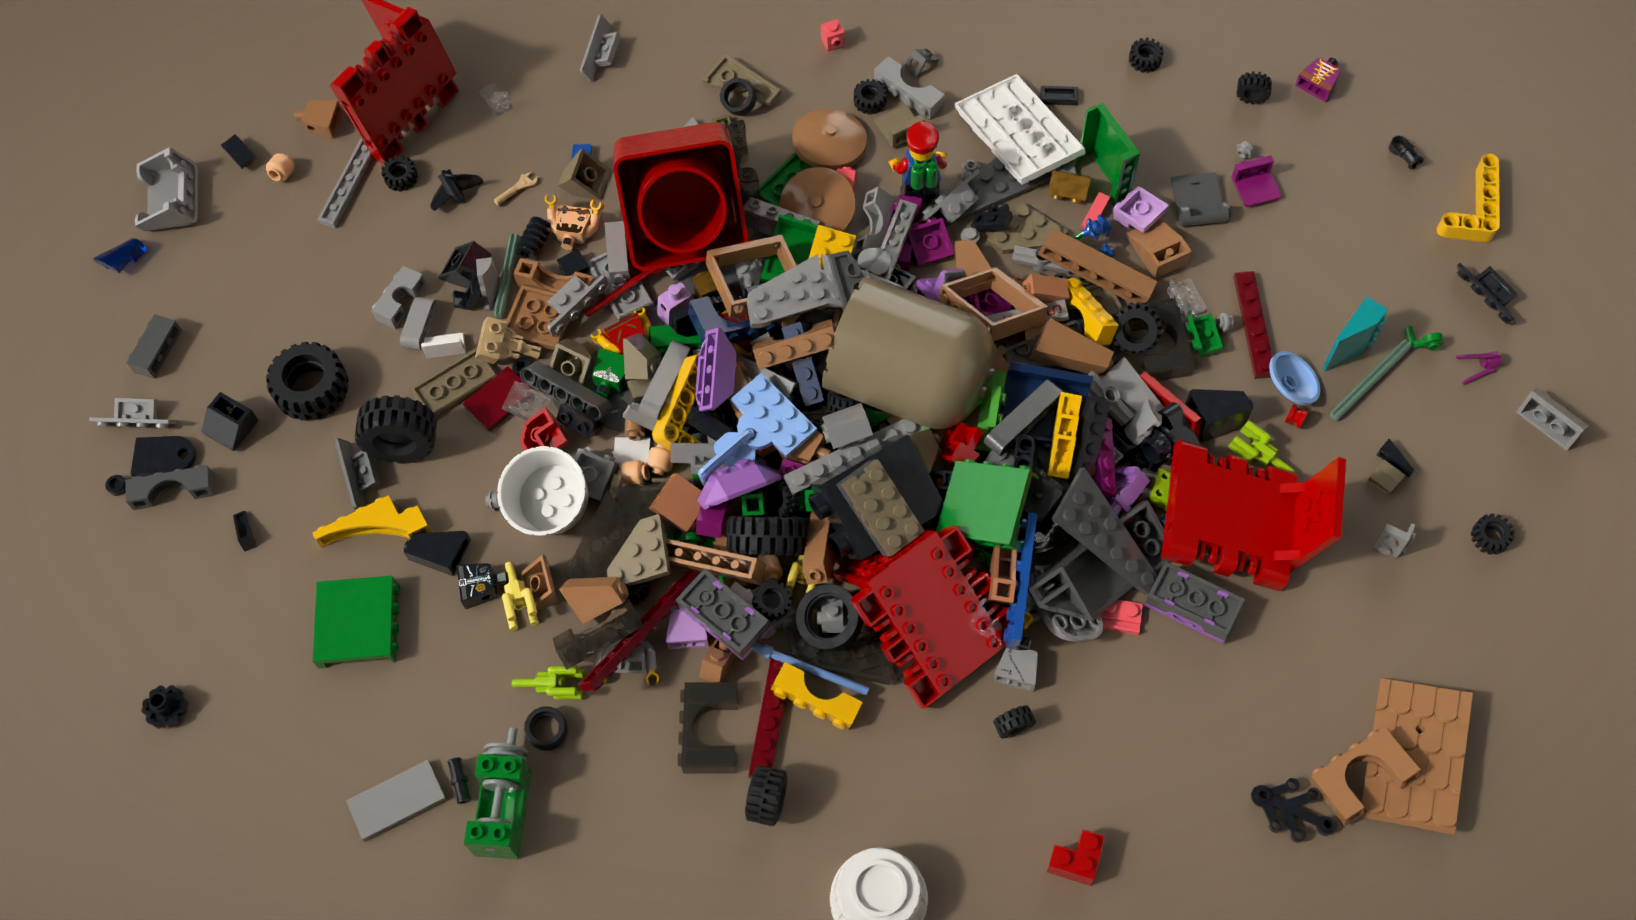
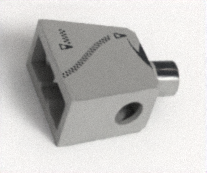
M1022 637L1021 642L1015 649L1006 648L996 668L993 681L1031 692L1034 691L1038 652L1029 650L1032 642L1029 638Z

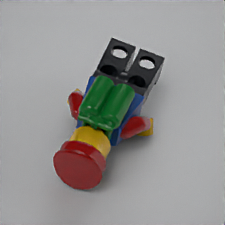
M918 121L914 123L907 132V144L910 150L906 152L905 158L900 160L899 157H896L889 161L893 171L903 174L902 186L900 188L901 195L918 198L921 196L923 204L935 202L940 196L941 177L939 168L944 169L947 167V153L936 152L935 154L939 134L937 129L928 122ZM929 194H935L933 197H926Z

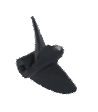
M450 169L447 171L442 170L441 174L437 176L441 181V185L436 191L430 207L433 211H436L452 197L456 202L463 203L464 194L462 191L482 184L483 179L478 175H453Z

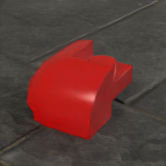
M545 407L523 424L524 428L521 432V439H519L524 451L540 446H549V448L554 447L561 450L570 443L560 423Z
M962 422L949 427L939 445L942 447L939 457L954 464L955 461L964 462L965 459L975 461L980 454L974 449L980 444L983 431L977 427H969Z

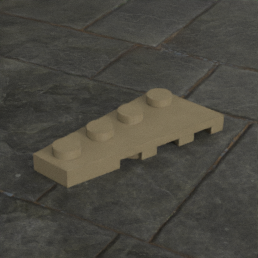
M726 53L702 79L704 84L721 89L731 79H745L756 91V102L769 107L781 95L780 89ZM741 86L734 88L730 92L746 99L749 96L748 91Z

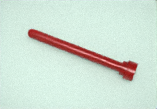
M665 268L640 272L585 310V316H592L651 274H659Z

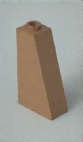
M1050 318L1043 326L1029 359L1088 374L1093 370L1100 376L1105 370H1110L1113 364L1111 358L1114 352Z
M811 512L802 565L807 585L827 583L838 557L828 537L835 531L828 518L820 520L814 512Z

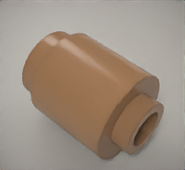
M625 419L624 434L630 440L637 441L640 440V437L645 436V427Z

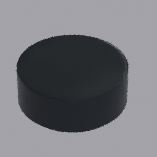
M121 475L111 476L106 481V490L113 496L124 494L126 492V479Z

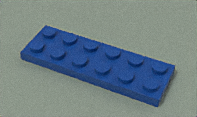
M1029 512L1025 519L1022 518L1019 526L1018 537H1020L1019 541L1022 544L1020 551H1017L1014 600L1007 609L1006 620L1010 621L1008 628H1005L1003 641H1007L1006 648L1015 649L1022 640L1037 513Z

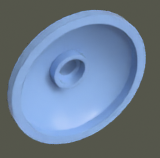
M1286 351L1279 352L1272 357L1269 365L1270 376L1277 390L1285 398L1300 405H1310L1319 398L1320 384L1315 372L1307 362L1296 354Z

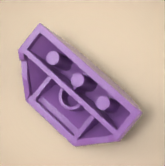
M719 327L706 331L705 340L702 343L698 357L695 397L701 412L716 409L734 392L737 353L722 328Z
M740 459L732 466H723L718 468L716 472L711 473L697 501L705 510L775 481L782 480V478L776 471L751 459Z

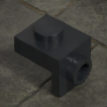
M471 280L465 292L456 290L453 292L455 308L473 311L477 301H480L482 297L479 281Z

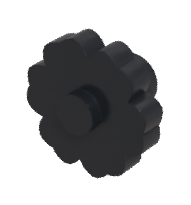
M160 685L149 692V698L143 700L141 710L146 716V722L155 728L160 729L163 726L172 728L174 725L179 724L181 716L187 713L188 701L184 698V692L174 685H170L167 688Z

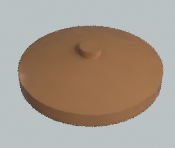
M819 109L807 113L797 121L792 134L794 151L802 161L812 167H824L832 170L850 167L857 163L863 156L867 143V135L863 125L854 116L836 109Z
M813 167L799 172L788 181L781 194L780 208L820 221L821 226H828L838 231H846L855 216L856 198L850 183L843 175L829 168Z

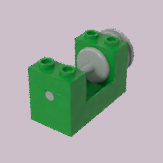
M509 728L507 743H488L484 745V753L478 754L475 777L481 784L476 817L475 821H467L463 843L477 857L519 859L532 771L526 763L528 750L515 745L517 728Z

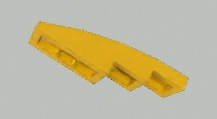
M1060 392L1047 471L1049 476L1069 478L1082 400L1080 395Z

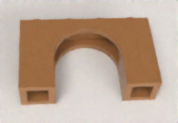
M832 319L813 324L811 330L794 337L775 340L773 336L754 342L753 353L758 369L827 350L831 346L835 347V328Z
M1384 727L1380 731L1378 729L1372 731L1363 742H1355L1345 754L1342 755L1340 753L1330 760L1331 763L1327 766L1316 768L1312 772L1311 784L1321 792V797L1344 826L1364 814V806L1350 790L1345 780V775L1352 766L1361 762L1375 763L1389 774L1400 789L1419 778L1421 769Z

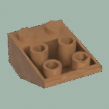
M1160 219L1145 233L1138 229L1125 233V236L1154 279L1189 263L1192 253L1191 249L1182 236Z

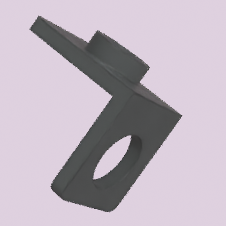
M913 49L904 67L915 77H918L926 62H938L939 59L929 49ZM914 59H917L919 62L916 70L911 66V62Z

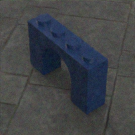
M762 284L745 288L744 299L747 298L750 291ZM709 296L689 301L688 315L702 343L705 340L706 331L718 327L722 328L730 343L755 339L767 332L770 335L780 332L782 319L771 322L769 326L751 328L749 319L743 322H730L721 318L715 311Z
M798 322L782 327L784 338L794 337L811 330L813 323ZM813 354L791 360L805 407L827 403L828 391H825L822 387V378L816 368Z

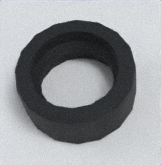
M734 78L723 85L720 92V102L731 114L737 116L745 115L754 108L757 100L756 91L745 79ZM736 87H744L749 95L747 101L740 107H733L728 101L730 92Z
M550 706L540 707L528 715L524 731L528 741L535 748L548 751L559 747L564 742L568 726L564 716L557 709ZM544 717L554 718L559 725L558 733L549 740H540L533 732L535 723Z

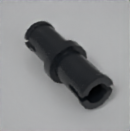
M461 757L452 758L447 761L452 778L450 783L451 786H454L457 804H465L472 800L467 786L468 776L464 773Z

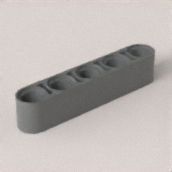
M536 361L523 368L520 372L521 380L528 386L561 404L565 403L594 421L600 420L612 410L609 400L541 362Z
M1049 379L1046 380L986 436L984 444L999 456L1004 455L1020 436L1025 435L1059 403L1060 392L1064 391Z

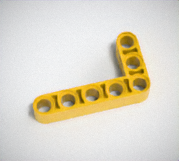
M1485 154L1476 168V215L1451 212L1444 214L1436 229L1441 237L1477 242H1490L1494 238L1500 226L1499 159L1494 154Z
M699 354L685 358L653 429L654 441L670 452L671 443H701L682 430L687 419L686 416L690 412L696 398Z

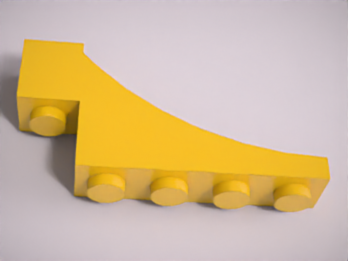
M388 495L376 499L375 502L367 506L358 508L347 516L339 517L329 525L319 527L312 534L320 547H323L335 541L360 535L385 534L410 539L412 534L432 532L418 505L409 507L399 514Z

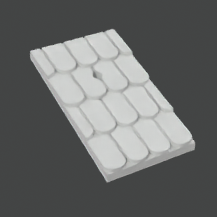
M1017 74L955 103L959 115L972 127V130L985 142L992 153L1005 165V168L1021 185L1085 154V148Z

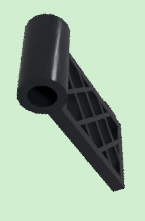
M728 398L724 401L727 409L720 410L718 406L714 410L701 412L698 405L696 409L692 407L686 416L689 419L688 424L714 441L719 440L727 432H732L738 417L735 415ZM729 414L732 422L726 421L722 415Z

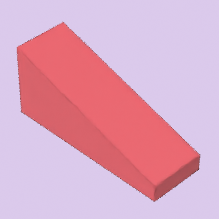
M1101 192L1098 193L1081 227L1086 228L1088 218L1094 221L1097 220L1098 215H1103L1109 203V196Z

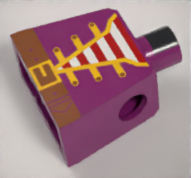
M1317 58L1300 72L1295 86L1326 102L1341 71L1337 67L1338 61L1335 58H1329L1327 61Z

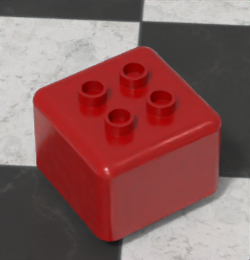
M711 122L622 137L615 142L613 147V172L630 258L635 268L648 271L706 261L708 250L749 242L734 151L729 131L724 124Z

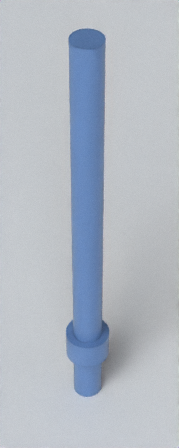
M754 642L751 645L752 651L760 653L764 658H773L783 663L786 662L800 670L866 696L870 687L773 650L774 647L767 644L763 646Z

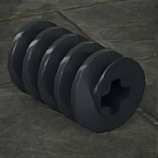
M531 217L516 245V251L525 258L536 260V254L540 253V248L544 246L543 242L547 240L546 236H549L551 233L548 229L550 228V223L540 217Z

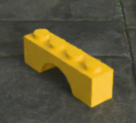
M1067 279L1069 299L1065 302L1067 310L1079 309L1081 311L1085 325L1084 334L1087 338L1100 345H1110L1119 325L1078 279Z
M784 662L771 688L777 697L792 700L793 704L798 708H807L813 711V715L823 720L826 718L832 721L835 727L842 730L850 728L863 703L844 692L836 698L828 700L815 697L806 688L804 671Z

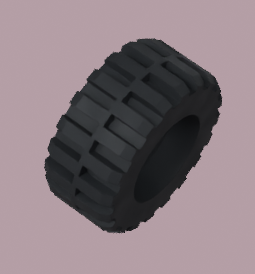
M301 342V345L293 344L290 345L291 348L283 349L280 352L281 355H276L272 360L273 365H269L267 370L269 374L266 375L268 392L278 408L291 418L298 419L300 417L301 420L308 421L309 418L313 420L319 419L321 415L327 416L330 414L329 411L332 409L336 410L339 407L338 403L343 402L345 399L344 393H347L349 387L347 384L349 381L348 375L337 354L328 346H321L317 342H312V344ZM309 371L324 372L321 381L312 389L307 391L292 390L294 382L302 374Z
M388 395L381 398L375 397L371 401L365 402L358 411L355 441L361 451L366 452L370 457H375L377 460H385L389 463L415 462V460L427 457L434 449L437 419L433 411L418 400L414 401L412 398H402L398 395H394V397H389Z
M730 516L727 520L726 548L730 553L804 555L808 535V522L806 518Z

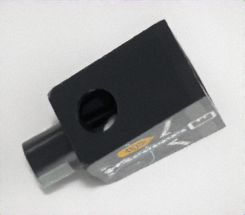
M489 563L456 565L460 599L465 609L496 599L498 597L496 586L508 584L506 572L495 574Z

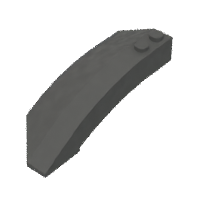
M1148 500L1135 502L1130 505L1131 509L1128 513H1119L1118 518L1153 570L1156 571L1164 565L1165 561L1168 562V560L1161 559L1164 528ZM1078 542L1050 565L1028 587V592L1037 608L1094 622L1104 610L1134 586Z

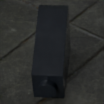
M466 531L412 534L410 540H407L404 545V554L412 562L453 576L457 569L456 565H459L471 539Z

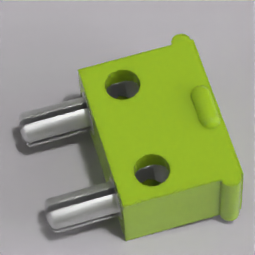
M1143 468L1142 472L1147 477L1153 479L1150 489L1145 487L1141 494L1147 496L1146 501L1148 500L1150 504L1162 508L1166 512L1171 473L1161 468L1157 472Z

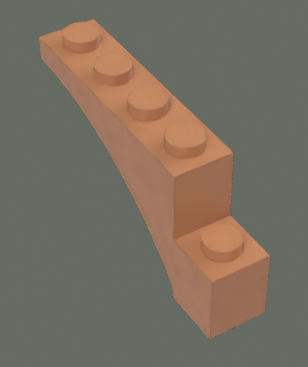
M1018 527L1017 535H1016V538H1015V539H1017V540H1018V536H1019V527ZM993 547L989 573L991 584L988 600L1013 603L1016 586L1017 550Z

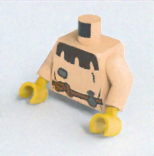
M546 194L545 202L549 204V208H547L548 222L550 223L552 233L556 234L557 240L562 242L561 247L563 249L572 250L574 243L584 244L586 239L598 230L600 221L599 211L604 208L602 201L599 202V207L596 208V200L593 199L590 202L592 209L557 205L556 208L557 196L554 194L553 202H549L548 194Z

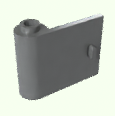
M1216 172L1171 177L1180 226L1227 222L1228 218L1231 217V207L1226 202L1222 203Z

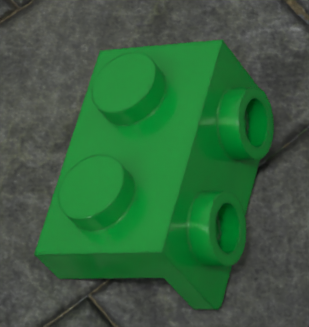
M1212 313L1194 319L1192 315H1188L1189 322L1185 323L1188 334H1193L1194 339L1191 340L1194 352L1198 351L1200 357L1224 351Z

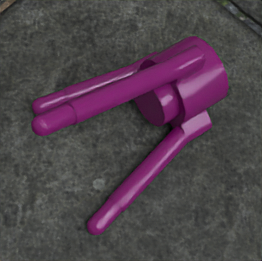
M1498 351L1456 356L1457 359L1479 358L1481 367L1486 368V370L1462 381V384H1467L1488 373L1495 372V368L1500 367L1502 363L1501 355Z

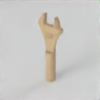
M532 172L525 175L521 174L519 181L495 198L494 203L498 206L518 191L536 186L539 177L537 176L534 180H531L529 177L532 175Z

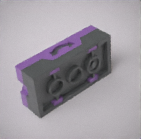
M1165 561L1147 596L1144 606L1223 644L1245 599Z
M706 569L676 599L679 608L742 661L753 650L751 645L758 638L762 640L772 629L768 619Z

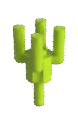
M1250 420L1247 421L1239 432L1253 442L1249 445L1236 435L1228 446L1240 457L1245 458L1247 462H1253L1256 459L1264 466L1271 462L1279 469L1294 472L1293 468L1275 456L1278 450L1268 443L1271 436Z
M550 666L548 672H537L535 679H512V687H535L537 694H547L548 696H553L556 700H582L583 691H577L576 687H565V678H584L585 671L584 669H578V666Z

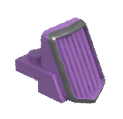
M963 269L943 270L938 278L918 279L915 287L927 298L939 301L941 285L966 277V272Z

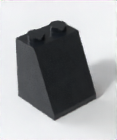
M1192 389L1189 391L1185 403L1187 407L1193 412L1198 413L1201 417L1199 435L1201 443L1242 428L1247 423L1253 410L1252 400L1246 396L1244 391Z

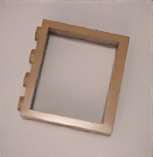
M782 235L707 251V268L730 318L748 314L747 298L733 300L719 267L777 255L785 272L797 265Z
M997 267L941 285L938 301L977 317L989 329L994 341L1044 324L1048 310L1047 305L1030 292H1027L1026 289ZM992 289L1022 313L993 323L963 298Z

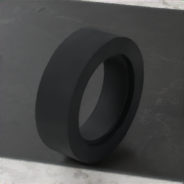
M833 584L820 585L806 593L800 601L796 613L797 628L803 639L810 645L824 651H839L850 646L858 638L863 627V620L850 601L854 595L846 589ZM839 598L848 609L849 619L847 626L836 637L821 638L812 627L811 618L813 610L824 599Z

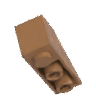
M716 639L702 659L699 678L719 686L728 673L736 655Z

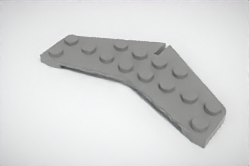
M817 254L750 291L747 296L750 327L762 328L771 325L773 321L817 308L842 307L828 256L821 255L823 270L820 268ZM862 270V273L865 277L869 275L871 277L877 278L879 280L885 281L887 283L893 284L904 289V287L899 284H896L894 282H891L889 280H886L884 278H881L879 276Z

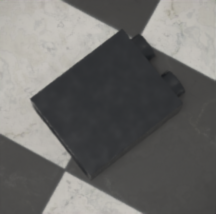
M908 434L890 437L809 484L815 494L809 497V504L820 520L828 518L835 531L828 536L829 541L839 557L842 558L847 555L849 559L863 560L879 550L836 485L869 460H879L920 525L942 512L944 502Z

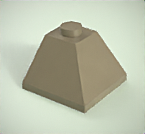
M580 149L563 170L558 186L573 196L600 200L611 169L585 150Z
M567 338L556 343L549 367L584 386L592 357L585 346Z
M929 428L911 434L909 437L926 470L930 474L939 451L938 444L941 441L937 433H932Z

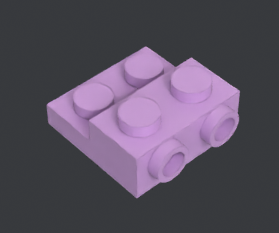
M1138 186L1134 191H1130L1121 203L1119 202L1115 205L1113 219L1127 228L1133 226L1142 233H1145L1169 210V205Z

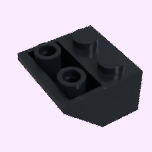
M219 392L207 407L201 432L234 452L259 420L250 408Z

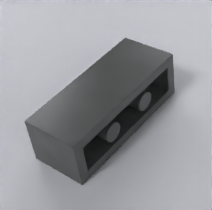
M154 314L153 318L148 322L143 335L138 339L135 349L128 356L126 363L134 373L155 379L182 331L177 322Z

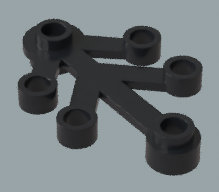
M1289 778L1284 784L1273 788L1258 785L1252 790L1251 800L1256 806L1263 808L1269 821V829L1273 833H1279L1284 828V822L1276 817L1273 807L1280 809L1291 832L1290 837L1295 843H1301L1305 839L1306 833L1302 828H1299L1294 816L1315 825L1318 833L1322 836H1330L1336 830V822L1333 818L1329 816L1321 818L1297 807L1308 802H1317L1321 797V792L1317 788H1310L1305 794L1285 801L1276 796L1286 792L1295 793L1300 786L1295 778ZM1288 783H1294L1295 789H1291L1288 786ZM1310 792L1316 793L1317 798H1312ZM1259 793H1265L1267 798H1260ZM1273 822L1279 823L1280 829L1274 828ZM1324 822H1329L1331 828H1326ZM1299 832L1302 838H1296L1294 833Z

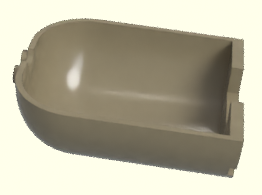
M867 275V277L860 281L858 290H854L841 316L834 334L835 347L831 346L827 355L826 370L828 371L823 372L822 387L927 428H949L964 421L975 409L978 399L984 398L987 387L984 384L986 380L991 381L995 369L992 368L995 360L994 340L986 325L974 315Z

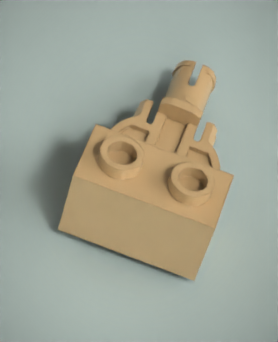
M487 316L482 325L475 355L476 360L495 364L497 360L518 359L520 354L536 359L539 358L540 346L524 343L523 336L516 335L511 328L506 326V321Z

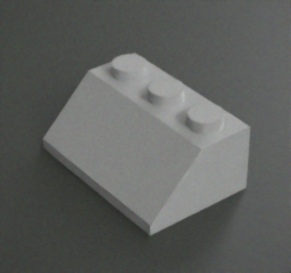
M1539 388L1532 390L1516 411L1517 414L1566 451L1589 427L1582 419L1573 415L1566 407L1557 403Z

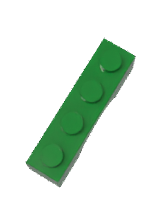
M670 325L650 326L651 344L661 353V358L664 357L672 340L691 347L689 354L693 353V350L701 349L702 342L698 335L692 337L681 336Z

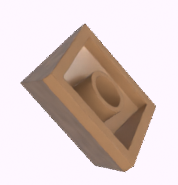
M541 555L518 574L520 581L525 582L526 588L532 590L537 610L560 604L550 564L546 555Z

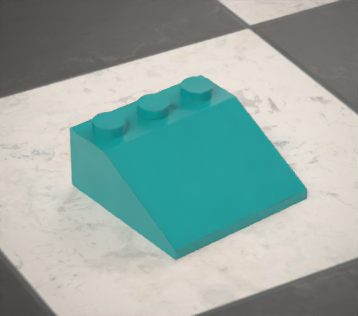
M1366 296L1335 340L1322 370L1327 371L1362 354L1367 347L1371 348L1387 320L1385 314L1388 308Z

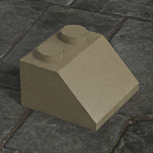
M641 333L624 338L625 379H650L654 377L662 361L661 353Z

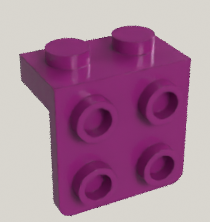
M1271 155L1235 164L1231 179L1245 207H1252L1280 199V191L1270 173L1274 163Z

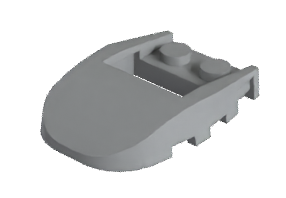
M1050 565L1034 566L1030 572L1031 584ZM1037 608L1049 630L1063 640L1073 642L1091 641L1097 638L1103 631L1101 614L1094 622Z

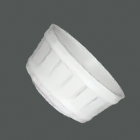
M540 446L521 452V454H518L509 462V465L507 464L499 479L497 499L502 515L511 526L525 534L548 536L563 533L576 525L583 516L588 504V487L582 469L569 454L558 448Z
M887 848L863 850L849 858L836 873L830 892L832 916L834 920H924L928 906V892L925 881L915 864L902 854Z

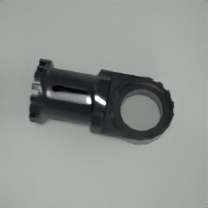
M1402 135L1393 137L1389 144V150L1392 154L1404 158L1408 163L1409 169L1416 168L1417 165L1419 166L1424 161V158L1419 156L1414 150V145L1410 144L1405 137L1403 138ZM1394 143H1401L1403 148H1396Z

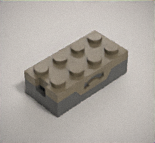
M879 460L867 461L836 484L883 556H893L925 532Z

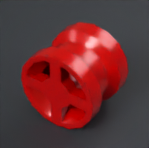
M1293 404L1285 423L1295 424L1296 428L1300 429L1309 410H1301L1297 405Z

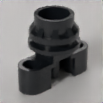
M1175 402L1158 411L1162 415L1161 425L1154 427L1151 434L1140 444L1144 456L1153 464L1161 461L1167 462L1172 459L1174 444L1179 440L1201 446L1182 408Z

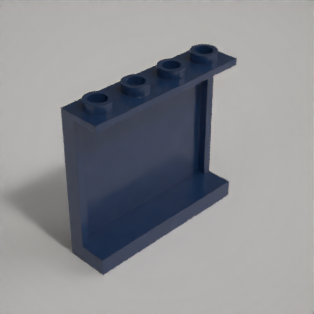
M1010 362L1004 393H1006L1005 406L1002 405L1001 409L1003 419L1048 379L1065 393L1089 396L1093 376ZM1058 404L1025 434L1031 436L1036 445L1043 446L1045 450L1051 451ZM1078 421L1074 450L1078 446L1082 436V425L1080 421ZM1027 443L1024 446L1032 447V444Z

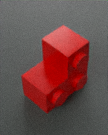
M1082 829L1076 851L1054 845L1047 873L1091 886L1095 878L1105 836Z

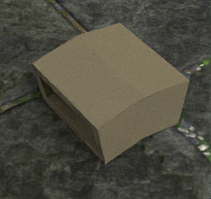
M1383 460L1367 481L1389 496L1403 480L1405 474Z

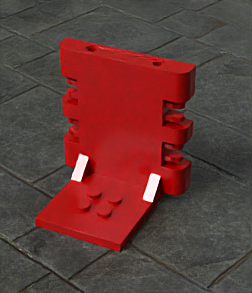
M362 0L382 39L380 42L374 40L364 50L366 55L362 59L364 67L359 64L354 68L348 66L330 84V87L371 155L378 162L384 164L385 161L389 163V158L394 160V156H398L403 150L399 142L403 138L402 130L408 133L412 129L420 133L428 124L424 117L427 113L426 105L432 108L436 104L444 108L459 92L452 79L457 72L429 19L420 16L417 10L410 7L403 9L384 0Z
M1182 440L1174 444L1161 559L1188 566L1195 558L1202 561L1205 551H1208L1207 560L1208 563L1214 564L1213 573L1229 577L1235 570L1242 572L1244 563L1247 562V573L1254 575L1253 584L1280 591L1287 586L1292 571L1341 539L1346 473L1345 458L1337 457L1306 482L1297 483V474L1268 466L1265 469L1258 468L1256 477H1254L1253 466L1248 465L1245 458L1229 455L1226 458L1220 457L1216 466L1214 465V455L1209 454L1206 447Z
M954 525L944 528L939 533L924 530V533L891 557L883 556L878 550L863 560L849 559L831 573L835 580L861 588V591L854 595L850 601L866 626H873V629L878 631L889 625L890 629L880 636L881 641L884 642L881 645V649L889 662H896L898 667L905 665L910 660L913 662L903 671V675L906 678L904 685L921 709L927 708L1007 644V641H1003L1005 628H1008L1010 621L1006 620L1008 608H999L997 602L991 603L985 608L983 607V604L989 598L991 579L986 572L977 573L975 567L967 569L964 573L961 572L960 569L970 562L966 555L972 551V548L958 526Z

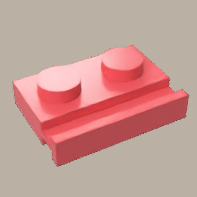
M1117 599L1101 613L1103 630L1139 635L1143 604Z

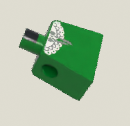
M602 348L599 349L592 374L594 384L599 386L596 391L597 394L607 398L610 390L618 393L622 392L627 381L630 380L625 379L624 355Z

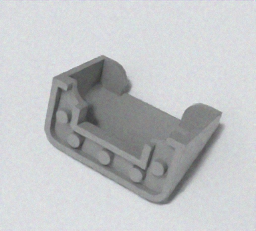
M169 147L137 164V178L148 186L147 214L141 212L136 215L135 227L143 231L188 226L197 221L198 168L192 160Z

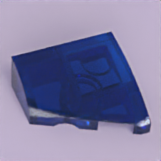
M132 238L94 257L93 260L107 269L111 268L120 273L130 261L136 263L147 251V248L142 241Z

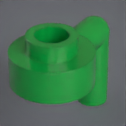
M1406 326L1404 328L1406 339L1412 343L1411 349L1424 347L1429 350H1437L1444 344L1442 333H1429L1423 336L1422 339L1415 340L1413 327Z
M672 524L666 525L667 539L693 545H700L702 543L701 535H697L696 531L685 532L680 535L679 539H676L674 526Z

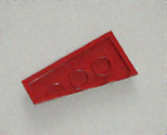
M1146 371L1139 376L1164 407L1175 402L1182 408L1199 441L1201 417L1198 413L1193 412L1182 400L1175 397L1169 389L1163 387L1155 377L1150 376Z

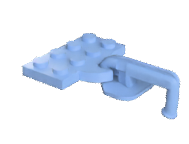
M760 373L730 399L731 403L743 414L737 425L738 432H727L716 441L714 445L716 456L698 471L700 481L705 486L710 474L723 463L729 467L736 464L740 459L755 461L756 449H765L772 444L788 458L817 432V428Z

